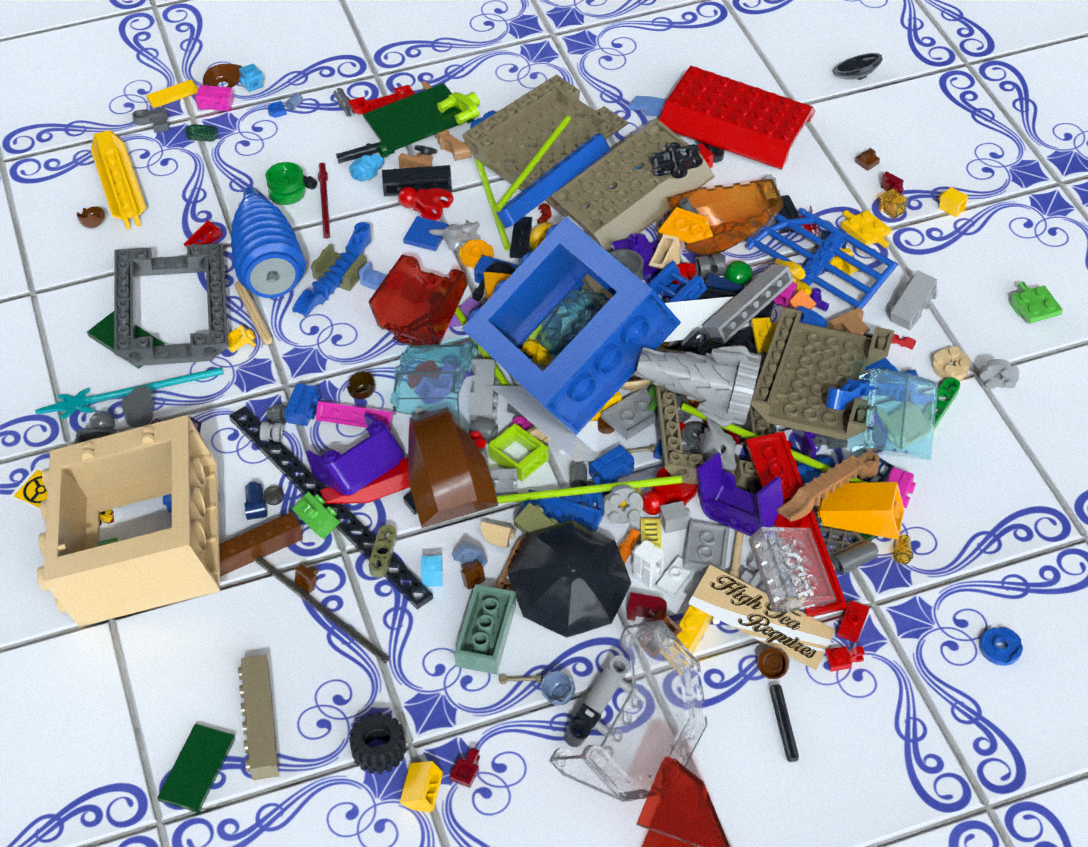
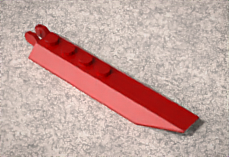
M479 430L468 433L479 450L485 447L487 442L482 438ZM408 458L402 459L397 466L352 495H343L331 487L320 490V493L326 504L369 503L410 487L408 480Z

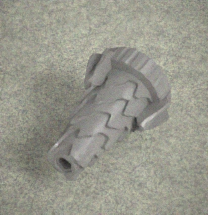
M742 345L712 349V353H706L705 356L692 352H686L685 354L665 353L643 347L636 376L654 381V385L666 387L671 392L686 395L689 400L702 402L698 406V411L720 426L727 427L732 423L745 425L762 355L751 353L746 346Z

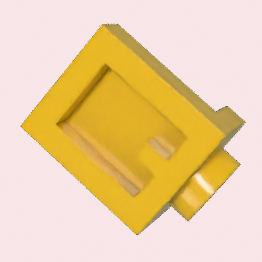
M240 325L228 334L229 350L234 353L247 343L255 347V334L251 329L247 330L243 325Z

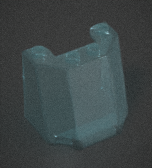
M478 344L407 345L405 353L402 352L400 365L395 368V384L390 398L393 410H396L397 413L414 416L417 407L431 411L448 407L460 421L459 392L467 371L472 370V359H479Z

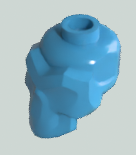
M376 154L371 156L363 155L361 158L355 159L349 166L351 177L358 181L375 178L378 175V170L384 164V159Z

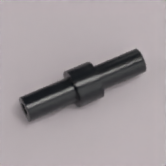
M484 279L481 280L478 288H475L472 293V299L477 302L484 295Z

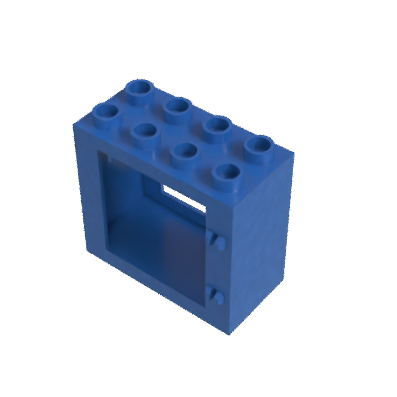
M565 216L559 224H555L548 229L545 239L533 252H529L522 257L519 267L512 275L497 284L493 295L486 303L471 312L468 322L461 329L548 411L577 435L637 371L643 347L656 350L681 322L653 289ZM588 274L611 293L613 297L551 364L542 371L518 348L578 284L581 287L584 286L585 283L581 280Z

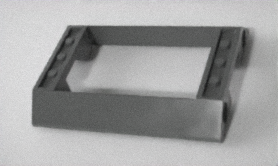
M223 243L187 245V256L152 258L151 248L114 250L115 355L135 366L212 361L228 348ZM206 272L209 334L190 333V344L154 346L152 336L136 338L135 276Z

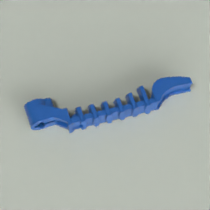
M359 222L354 226V232L345 247L346 253L340 254L341 260H335V266L329 267L330 272H325L324 278L320 277L318 281L312 283L313 292L310 289H305L292 308L294 313L297 312L307 317L315 306L323 305L329 299V296L334 293V290L339 288L340 283L343 281L342 276L360 254L363 255L365 248L372 241L371 229L368 223Z
M848 379V382L841 388L829 387L825 407L845 410L846 403L854 398L875 395L886 396L897 402H909L918 405L930 401L932 395H923L922 392H916L914 386L897 381H862L858 379L855 381Z

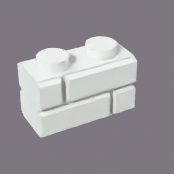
M644 540L641 544L634 547L632 551L634 560L631 566L633 567V577L638 581H642L648 588H652L662 578L664 551L654 547V544L648 540Z

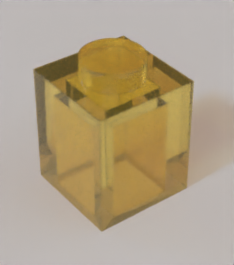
M893 188L880 196L879 210L892 219H896L906 212L908 198Z

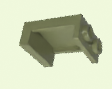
M332 244L323 249L320 256L313 261L311 270L314 279L324 278V273L330 272L329 267L335 266V260H341L340 254L334 252ZM362 254L358 256L342 276L343 281L340 283L339 288L347 291L352 290L360 280L359 271L367 263V256Z

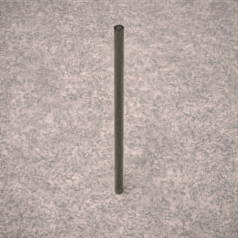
M260 555L255 558V562L379 660L383 663L389 661L390 656Z

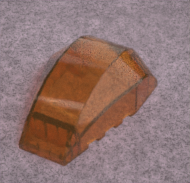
M773 179L750 181V184L744 185L733 183V186L728 187L716 185L712 189L700 187L667 197L670 213L676 207L681 208L679 206L681 199L688 198L692 206L698 210L699 215L707 217L713 237L692 243L680 241L684 251L704 255L724 252L752 238L764 229L784 206Z

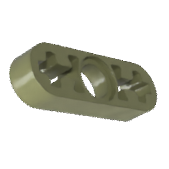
M383 525L378 530L369 560V572L373 577H383L388 571L397 539L396 529L392 525ZM387 533H390L387 537V541H385L384 536H386ZM380 548L388 549V552L385 554H380L377 551ZM378 561H381L379 569H375L378 567Z

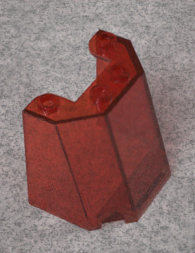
M402 254L368 302L377 325L382 330L385 329L394 334L393 339L399 343L430 351L434 346L440 345L466 290L468 282L465 273L459 269H452L449 272L450 278L431 272H424L421 270L415 257Z

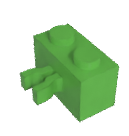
M307 492L292 510L317 535L325 539L340 523L335 517L337 513L330 506L326 508L323 505L325 501L318 494L313 496L310 492Z

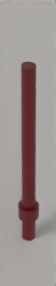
M319 163L318 181L320 182L323 237L328 239L330 238L327 196L328 173L326 172L325 163Z

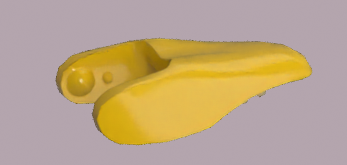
M779 258L775 259L776 265L789 267L794 282L798 284L797 292L803 290L807 295L812 293L811 288L806 283L798 280L806 276L804 269L799 264L793 261H783Z

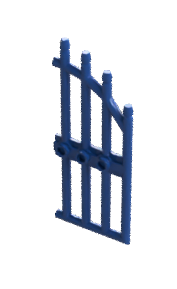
M799 208L798 213L805 217L788 219L781 214L779 215L776 211H771L770 216L777 219L779 223L769 227L753 219L751 224L762 231L754 238L741 230L736 232L738 237L748 242L745 245L748 250L755 246L774 259L779 258L783 261H791L760 242L769 235L806 257L809 261L802 267L806 276L798 280L806 283L808 286H811L814 282L852 305L854 309L858 307L863 309L898 266V263L811 212H807L804 208ZM815 223L831 232L826 240H823L799 225ZM789 227L820 247L813 254L776 231ZM848 242L888 267L880 274L840 249ZM836 255L875 278L876 281L870 288L829 262ZM826 269L866 294L860 301H857L818 276Z

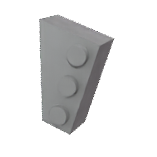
M917 271L914 276L912 275L909 278L907 288L900 292L898 302L893 304L889 311L891 322L908 330H911L921 318L923 309L927 310L930 307L928 302L938 297L937 279L921 271Z
M472 359L473 375H471L472 388L469 405L470 425L472 421L476 422L478 417L497 420V408H494V405H498V394H495V390L490 386H499V380H496L495 360Z

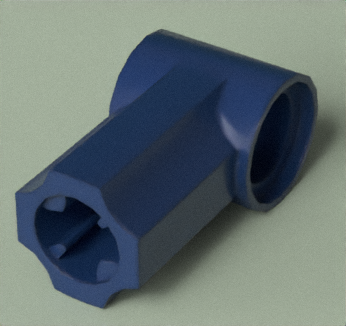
M256 481L249 482L245 486L246 502L244 505L246 519L266 518L267 512L265 500H263L262 484Z

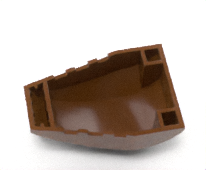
M445 407L410 417L408 480L421 527H428L498 506L486 459L449 408Z

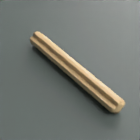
M236 282L235 289L263 344H272V336L249 291L240 282Z

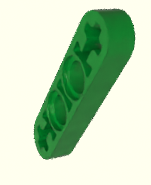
M946 378L921 414L926 422L928 418L931 420L928 423L930 427L929 433L935 430L959 393L961 384L956 378ZM939 397H946L948 401H941ZM937 409L940 411V413L935 414L932 413L930 410Z

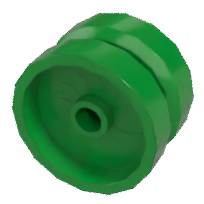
M281 162L272 165L267 170L265 176L268 194L273 202L280 205H290L299 202L306 193L304 177L299 165L292 162Z

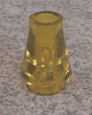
M901 535L893 551V557L899 564H908L913 559L911 538L908 535Z

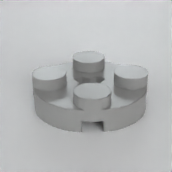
M992 359L987 361L985 366H981L980 377L985 382V386L990 389L996 387L1014 388L1019 380L1020 373L1017 365L1014 364L1013 367L1008 364L1009 361Z
M619 485L611 489L612 492L608 495H605L603 510L610 522L625 524L639 519L643 509V499L634 487ZM622 501H625L627 504L625 507L621 508L618 506L622 504Z

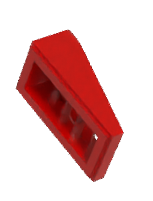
M207 220L183 245L187 248V245L194 243L196 245L212 244L223 234L218 227Z

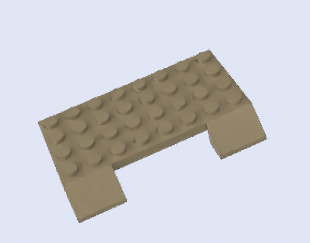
M783 307L752 396L751 405L767 423L837 439L847 440L868 430L875 402L856 397L846 403L845 410L825 407L829 387L841 388L848 382V379L862 380L867 366L888 357L894 330L876 327L873 338L800 323L802 311Z

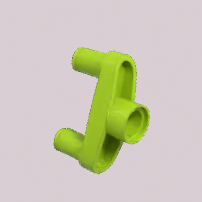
M454 92L442 102L437 103L438 110L441 113L453 106L463 111L455 115V120L459 125L479 116L477 106L480 105V100L474 92L467 95Z

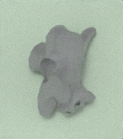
M466 220L465 225L452 224L445 229L429 231L432 235L443 236L444 241L448 244V248L452 251H459L460 247H463L464 242L481 239L476 234L480 224L478 222L471 223Z

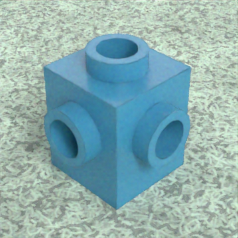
M254 63L239 68L240 84L242 87L245 86L248 92L263 87V73L257 69Z

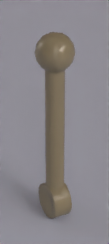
M650 445V447L626 449V451L629 453L655 452L656 446Z
M501 675L499 677L501 684H506L510 681H536L541 683L543 680L542 675H537L536 677H507L506 675Z

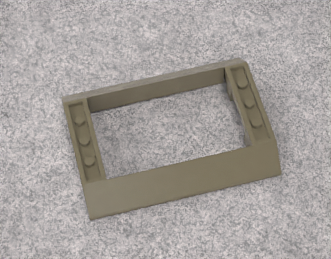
M663 348L656 349L657 351L665 353H686L683 351L669 350ZM655 385L664 467L671 476L682 475L683 483L699 485L697 468L703 464L702 455L682 454L683 448L676 393L671 392L666 387ZM750 404L745 425H742L743 429L759 436L771 434L770 423H767ZM745 444L748 461L739 460L734 471L723 470L734 475L737 488L748 492L749 481L758 480Z

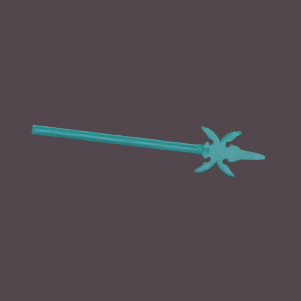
M220 367L139 386H146L150 390L223 375V370ZM139 386L94 396L89 395L88 397L85 395L90 392V388L80 391L75 397L68 394H58L57 397L63 399V401L39 408L35 412L36 414L56 411L65 412L60 416L61 420L71 416L76 410L83 413H93L94 409L87 407L89 404L92 405L93 403L124 397Z

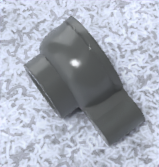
M286 405L269 407L266 413L267 421L271 422V424L282 423L283 426L286 425L284 413Z

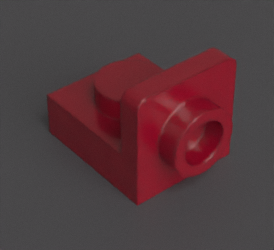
M887 171L883 174L881 188L890 192L889 200L894 201L902 195L904 180Z

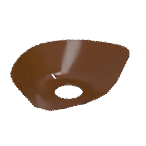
M218 64L212 66L204 74L203 85L218 86L220 82H227V87L232 88L239 82V68L242 66L237 64Z

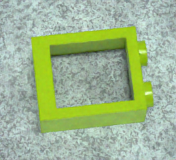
M514 423L510 428H506L500 436L490 441L488 444V456L504 469L517 468V479L523 482L549 460V447ZM515 441L532 452L518 464L502 453L503 450Z

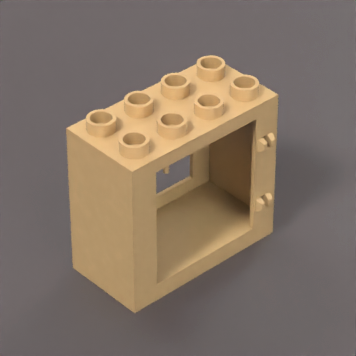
M188 415L50 450L49 468L42 471V479L48 491L47 500H43L40 504L41 514L46 523V532L39 534V546L44 555V566L37 568V580L43 591L50 590L55 596L57 608L62 614L68 612L80 627L220 591L218 463ZM172 494V528L98 546L100 512Z

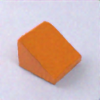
M799 290L789 302L792 309H795L797 306H804L812 310L817 305L803 290Z

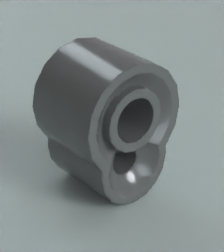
M136 387L122 399L121 406L128 425L142 427L152 421L155 405L151 390L148 387Z

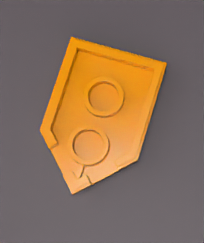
M678 207L674 209L658 230L660 234L678 237L680 241L686 243L713 237L707 217Z

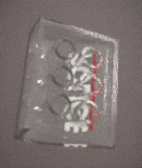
M760 527L748 539L773 612H792L836 601L810 528Z

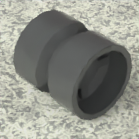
M722 253L711 254L710 257L707 255L696 256L695 258L696 273L702 279H706L708 273L717 276L725 275V261Z

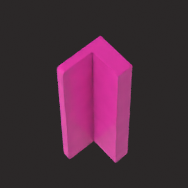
M322 400L318 401L316 420L367 428L364 414L368 413L384 422L391 431L393 415H396V410Z

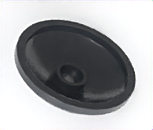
M879 53L858 55L839 63L834 71L840 77L861 80L875 71L883 58Z

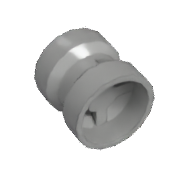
M261 423V441H268L269 439L274 442L282 441V423Z

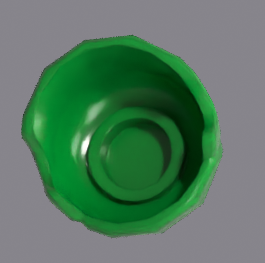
M733 261L727 266L724 278L739 285H747L752 280L753 270L749 264L743 261Z

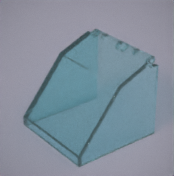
M870 368L860 374L859 379L870 380L869 386L877 387L876 390H869L867 406L875 407V410H867L865 425L872 426L873 430H865L864 444L854 447L852 452H875L878 455L931 460L938 382L909 373Z

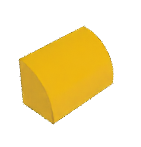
M433 761L410 763L400 803L412 810L433 812L443 776L442 770Z

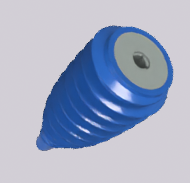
M246 188L232 222L231 247L235 273L242 286L255 295L263 298H277L289 293L300 282L305 273V259L296 235L281 210L269 200L261 197L254 188Z

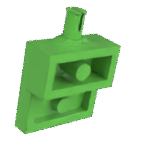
M1023 281L1018 284L1022 292L1012 294L1011 307L1018 316L1023 315L1029 324L1062 315L1063 309L1045 285L1030 289Z

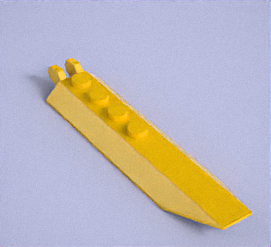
M111 130L95 133L91 153L111 215L117 219L124 220L126 230L130 229L128 219L134 218L137 227L141 226L138 216L141 215L146 206L125 144Z

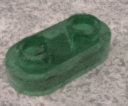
M191 124L185 128V134L189 140L213 142L219 136L218 129L215 126Z

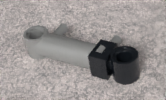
M617 655L609 661L571 720L570 725L564 732V740L569 746H581L593 728L606 737L612 732L609 727L598 721L618 687L631 696H634L637 691L635 687L623 680L630 670V663L625 657ZM573 730L578 731L581 736L576 735Z

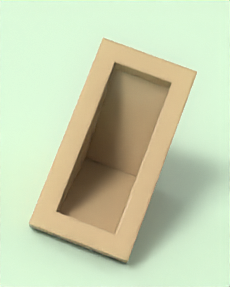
M663 234L649 266L662 270L672 260L675 261L676 265L680 263V240L678 237Z

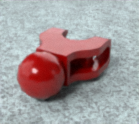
M405 187L398 194V201L401 206L413 208V211L419 212L423 218L430 220H439L443 215V208L450 207L454 201L450 191L440 188L419 189L417 192L412 187ZM440 197H446L448 201L442 200Z
M663 467L657 472L656 478L670 477L671 474ZM679 483L653 486L652 490L645 492L642 496V510L647 514L656 515L659 514L660 506L680 501H683L684 505H686L695 497L698 485Z

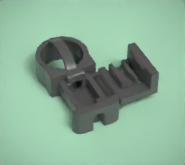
M163 106L156 110L144 109L132 113L133 123L136 125L153 123L154 133L169 130L167 112Z

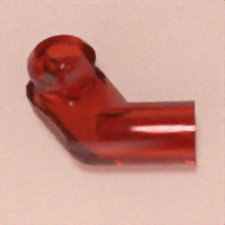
M547 203L540 204L538 210H541L540 213L542 215L537 219L538 224L545 223L552 217L550 206Z

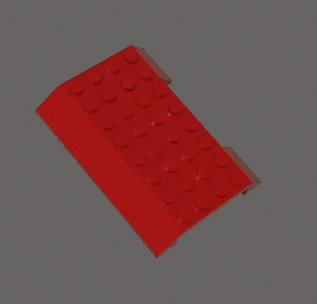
M690 65L666 100L659 121L680 135L782 170L788 160L789 151L806 121H811L816 110L813 106L806 103H801Z

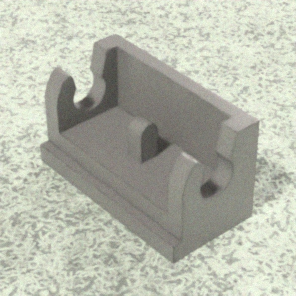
M517 468L489 469L496 496L518 494Z

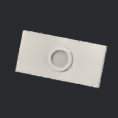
M677 557L658 581L656 588L674 598L694 571L683 569L684 559Z

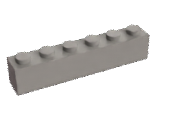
M772 264L703 325V328L709 333L710 341L726 343L794 282L789 267Z

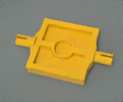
M849 210L843 212V216L848 220L842 222L841 228L853 238L867 246L873 243H879L884 248L889 246L890 243L884 237L890 235L891 228L868 210L858 215H853Z

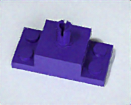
M634 233V237L630 234L627 239L611 243V252L617 249H630L642 256L644 260L643 276L659 272L658 268L650 267L649 263L660 240L649 243L645 234L639 235Z

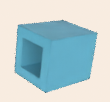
M442 555L421 556L422 584L425 587L443 586Z

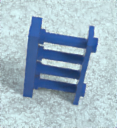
M673 260L648 284L657 295L663 292L672 297L669 302L696 300L707 289L701 276L696 274L689 280L680 275L681 273ZM673 280L685 285L679 292L667 287Z

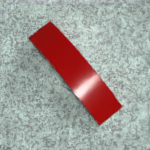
M410 85L394 88V94L368 101L364 97L348 100V104L354 113L364 114L415 93Z

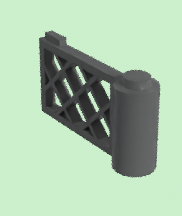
M817 509L813 512L819 526L822 519L818 517ZM819 527L821 533L829 534L828 539L823 538L833 566L840 575L877 558V545L869 540L865 541L858 532L834 530L832 527L830 529ZM831 536H842L843 540L842 542L831 540ZM846 537H855L858 541L855 543H847L845 542ZM829 545L841 547V549L833 553L829 549Z

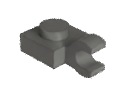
M820 434L812 439L815 447L827 445L828 449L847 448L848 445L847 440Z

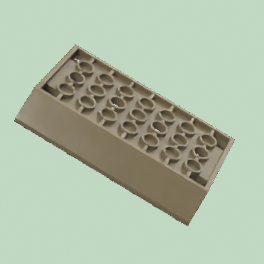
M556 74L463 133L462 137L475 159L510 184H513L565 116H569L571 121L518 189L523 191L594 135L602 133L606 140L627 126L628 122L605 106L597 111L593 110L579 100L580 90Z
M656 118L647 121L618 142L545 201L563 217L570 216L584 228L588 236L610 253L612 242L627 239L630 234L633 237L634 233L639 234L677 206L681 199L689 197L713 179L714 174L702 157V165L697 168L688 169L687 175L683 178H674L672 173L664 176L654 175V166L650 162L653 154L666 151L662 148L672 142L679 143L681 147L689 146L688 143ZM638 166H643L642 169H635ZM610 186H617L614 189H609ZM585 205H586V206H590V207L587 208V209H583V208H582V207L585 206Z

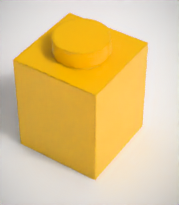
M950 187L947 191L941 193L939 209L957 217L966 209L968 195Z

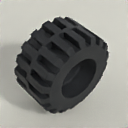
M373 713L368 714L369 717L367 718L363 716L360 718V723L356 722L353 725L354 729L350 731L349 742L355 764L357 766L360 765L363 771L368 769L369 773L374 774V771H378V774H383L384 770H387V772L392 771L393 766L398 767L399 761H403L404 753H406L403 726L399 724L396 718L392 719L389 714L383 716L382 713H377V715L373 716ZM375 739L389 741L386 745L379 748L368 746V743Z

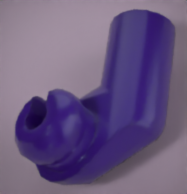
M813 288L810 298L816 302V308L826 312L829 308V303L822 300V291L819 288Z

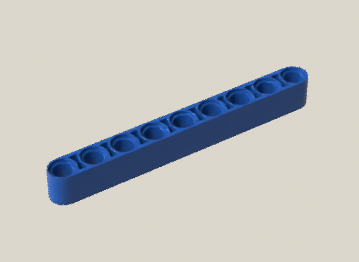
M598 133L510 200L500 212L497 211L496 214L504 228L517 223L608 151L610 147L603 134Z

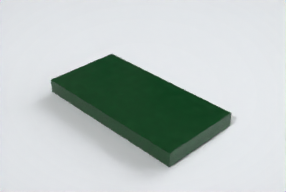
M114 311L87 331L90 338L113 353ZM135 325L136 338L152 336L154 346H165L164 342Z
M194 724L157 797L158 801L200 813L236 739L235 735Z

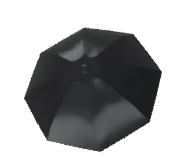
M573 520L528 533L507 573L512 589L516 591V600L523 617L566 638L612 624L632 583L615 540Z

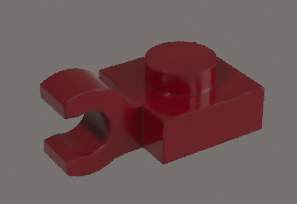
M471 747L465 760L458 759L449 776L450 781L471 788L480 770L479 766L476 765L480 759V755H478L480 750Z

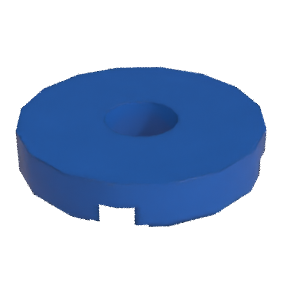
M1006 627L989 628L980 639V651L983 657L996 665L1007 666L1014 664L1019 660L1023 651L1019 635ZM1003 643L1007 648L1001 649L996 644Z

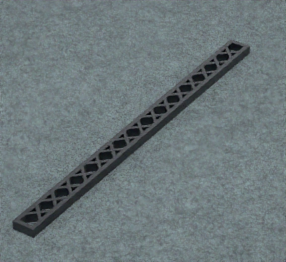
M245 406L229 415L230 421L304 496L307 492H310L313 496L316 494L322 496L320 490L326 487L281 442H274L269 439V443L260 442L261 422ZM244 415L247 417V421L238 420ZM250 428H258V432L249 430ZM272 450H280V454H272L271 452ZM283 461L292 462V464L283 465ZM294 473H303V477H296ZM306 484H314L315 487H314V488H305V485H306ZM324 503L323 505L326 508L328 506L338 508L335 517L339 521L341 519L350 520V524L339 523L336 528L369 561L373 548H365L364 544H374L376 537L343 504ZM360 531L362 536H353L352 532ZM380 548L377 552L385 554L388 552V549ZM392 554L388 571L384 577L418 610L433 599V594ZM378 561V567L376 569H379V567L381 566V561ZM389 568H398L399 572L390 573ZM401 580L411 581V586L402 585ZM414 593H423L425 596L417 600L414 597Z

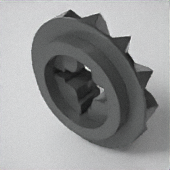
M700 422L687 424L681 432L682 441L686 442L687 446L693 445L696 449L700 439L696 436L693 437V434L695 433L697 436H699L700 432L705 434L704 429L709 427Z

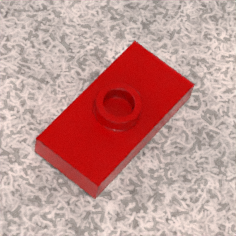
M850 600L837 637L857 643L870 607Z

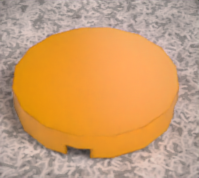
M470 240L459 249L460 262L469 268H475L482 255L494 258L493 247L486 244V241Z

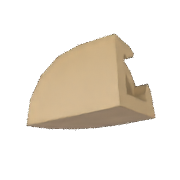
M481 522V532L487 542L505 548L510 546L509 539H514L515 529Z

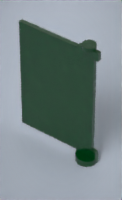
M444 83L362 114L365 121L380 140V142L376 143V146L383 159L394 153L396 149L459 125L455 120V115L463 111L454 106L443 113L438 110L437 103L442 102L452 94ZM471 118L465 122L469 124L474 122V119Z

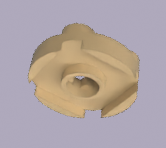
M952 346L934 354L932 369L940 378L952 377L961 380L967 376L971 361L964 352L960 351V348Z

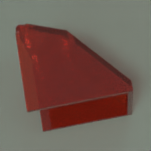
M665 757L661 762L637 821V826L649 829L642 847H730L704 782L675 758Z

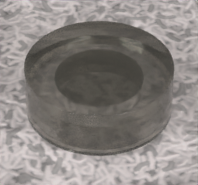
M279 486L266 488L264 491L265 502L269 505L280 504L284 500L283 489Z

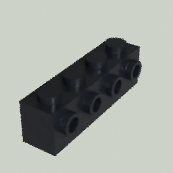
M450 165L382 170L384 196H397L400 190L405 187H412L417 192L419 189L428 190L431 188H440L452 192Z

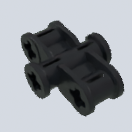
M677 142L669 143L665 148L666 151L655 153L650 158V162L654 166V175L664 176L672 173V176L677 179L685 177L688 169L697 168L703 163L698 145L692 144L681 147Z

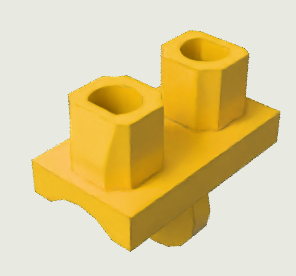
M850 248L840 249L848 255L853 256ZM836 255L829 262L852 276V273L859 271L858 268Z
M541 331L538 333L537 340L529 339L524 342L522 350L527 356H532V362L536 366L539 364L548 366L552 354L546 352H550L553 340L544 338L545 332Z

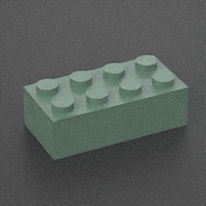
M475 584L455 650L456 667L492 674L498 673L516 609V591Z

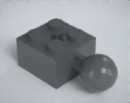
M106 411L94 413L90 418L91 429H77L74 444L117 433L116 429H113L115 425L113 416Z

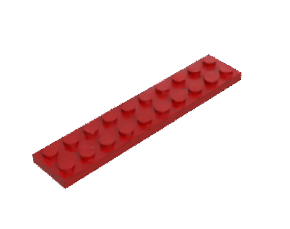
M784 431L746 439L745 444L761 489L777 476L781 477L783 505L795 496L799 488L804 487ZM813 510L803 518L795 521H789L781 514H778L774 527L781 547L798 541L817 593L812 597L808 593V599H805L804 595L802 596L803 601H801L806 616L815 617L845 610L847 603ZM795 542V546L791 547V553H797L800 556ZM795 556L789 558L791 564L796 563L797 558ZM800 556V563H799L797 566H795V567H790V566H788L790 570H791V569H794V568H796V567H799V566H801V565H803V567H804V564H803V561H802L801 556ZM799 569L791 572V575L794 577L803 572ZM806 572V575H803V576L799 577V578H806V579L809 581L807 572ZM805 581L798 583V587L802 592L812 589L810 581L808 589H806Z

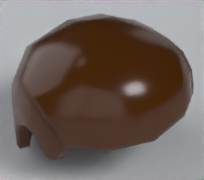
M99 206L88 209L83 208L82 214L76 213L80 224L86 228H96L105 219V212Z
M766 648L758 656V668L761 674L768 679H779L789 670L790 659L781 648Z

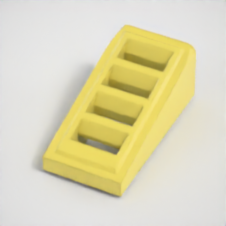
M641 518V543L644 540H657L649 542L654 544V547L662 549L661 518Z

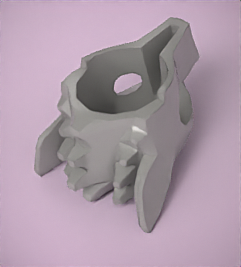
M707 418L709 428L706 427L704 429L705 434L700 432V442L698 441L697 443L698 450L691 448L690 451L693 454L702 455L704 462L719 452L721 453L722 469L734 471L737 467L734 457L736 442L731 435L722 431L719 424ZM724 446H725V447H726V452H725V453H722V450H723V448H724Z

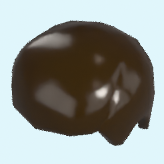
M358 372L349 378L347 390L352 398L364 400L372 396L376 389V383L370 372Z

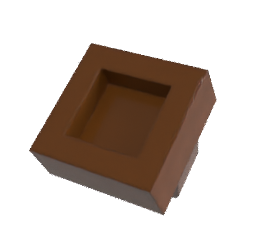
M869 148V150L856 157L855 163L868 171L879 164L880 158L876 156L875 150Z
M478 561L473 564L466 562L461 565L463 570L460 572L463 583L468 590L475 587V584L478 585L485 581L482 565Z
M300 565L296 568L294 583L308 594L315 590V582L318 580L315 574L319 570L314 566L306 568Z

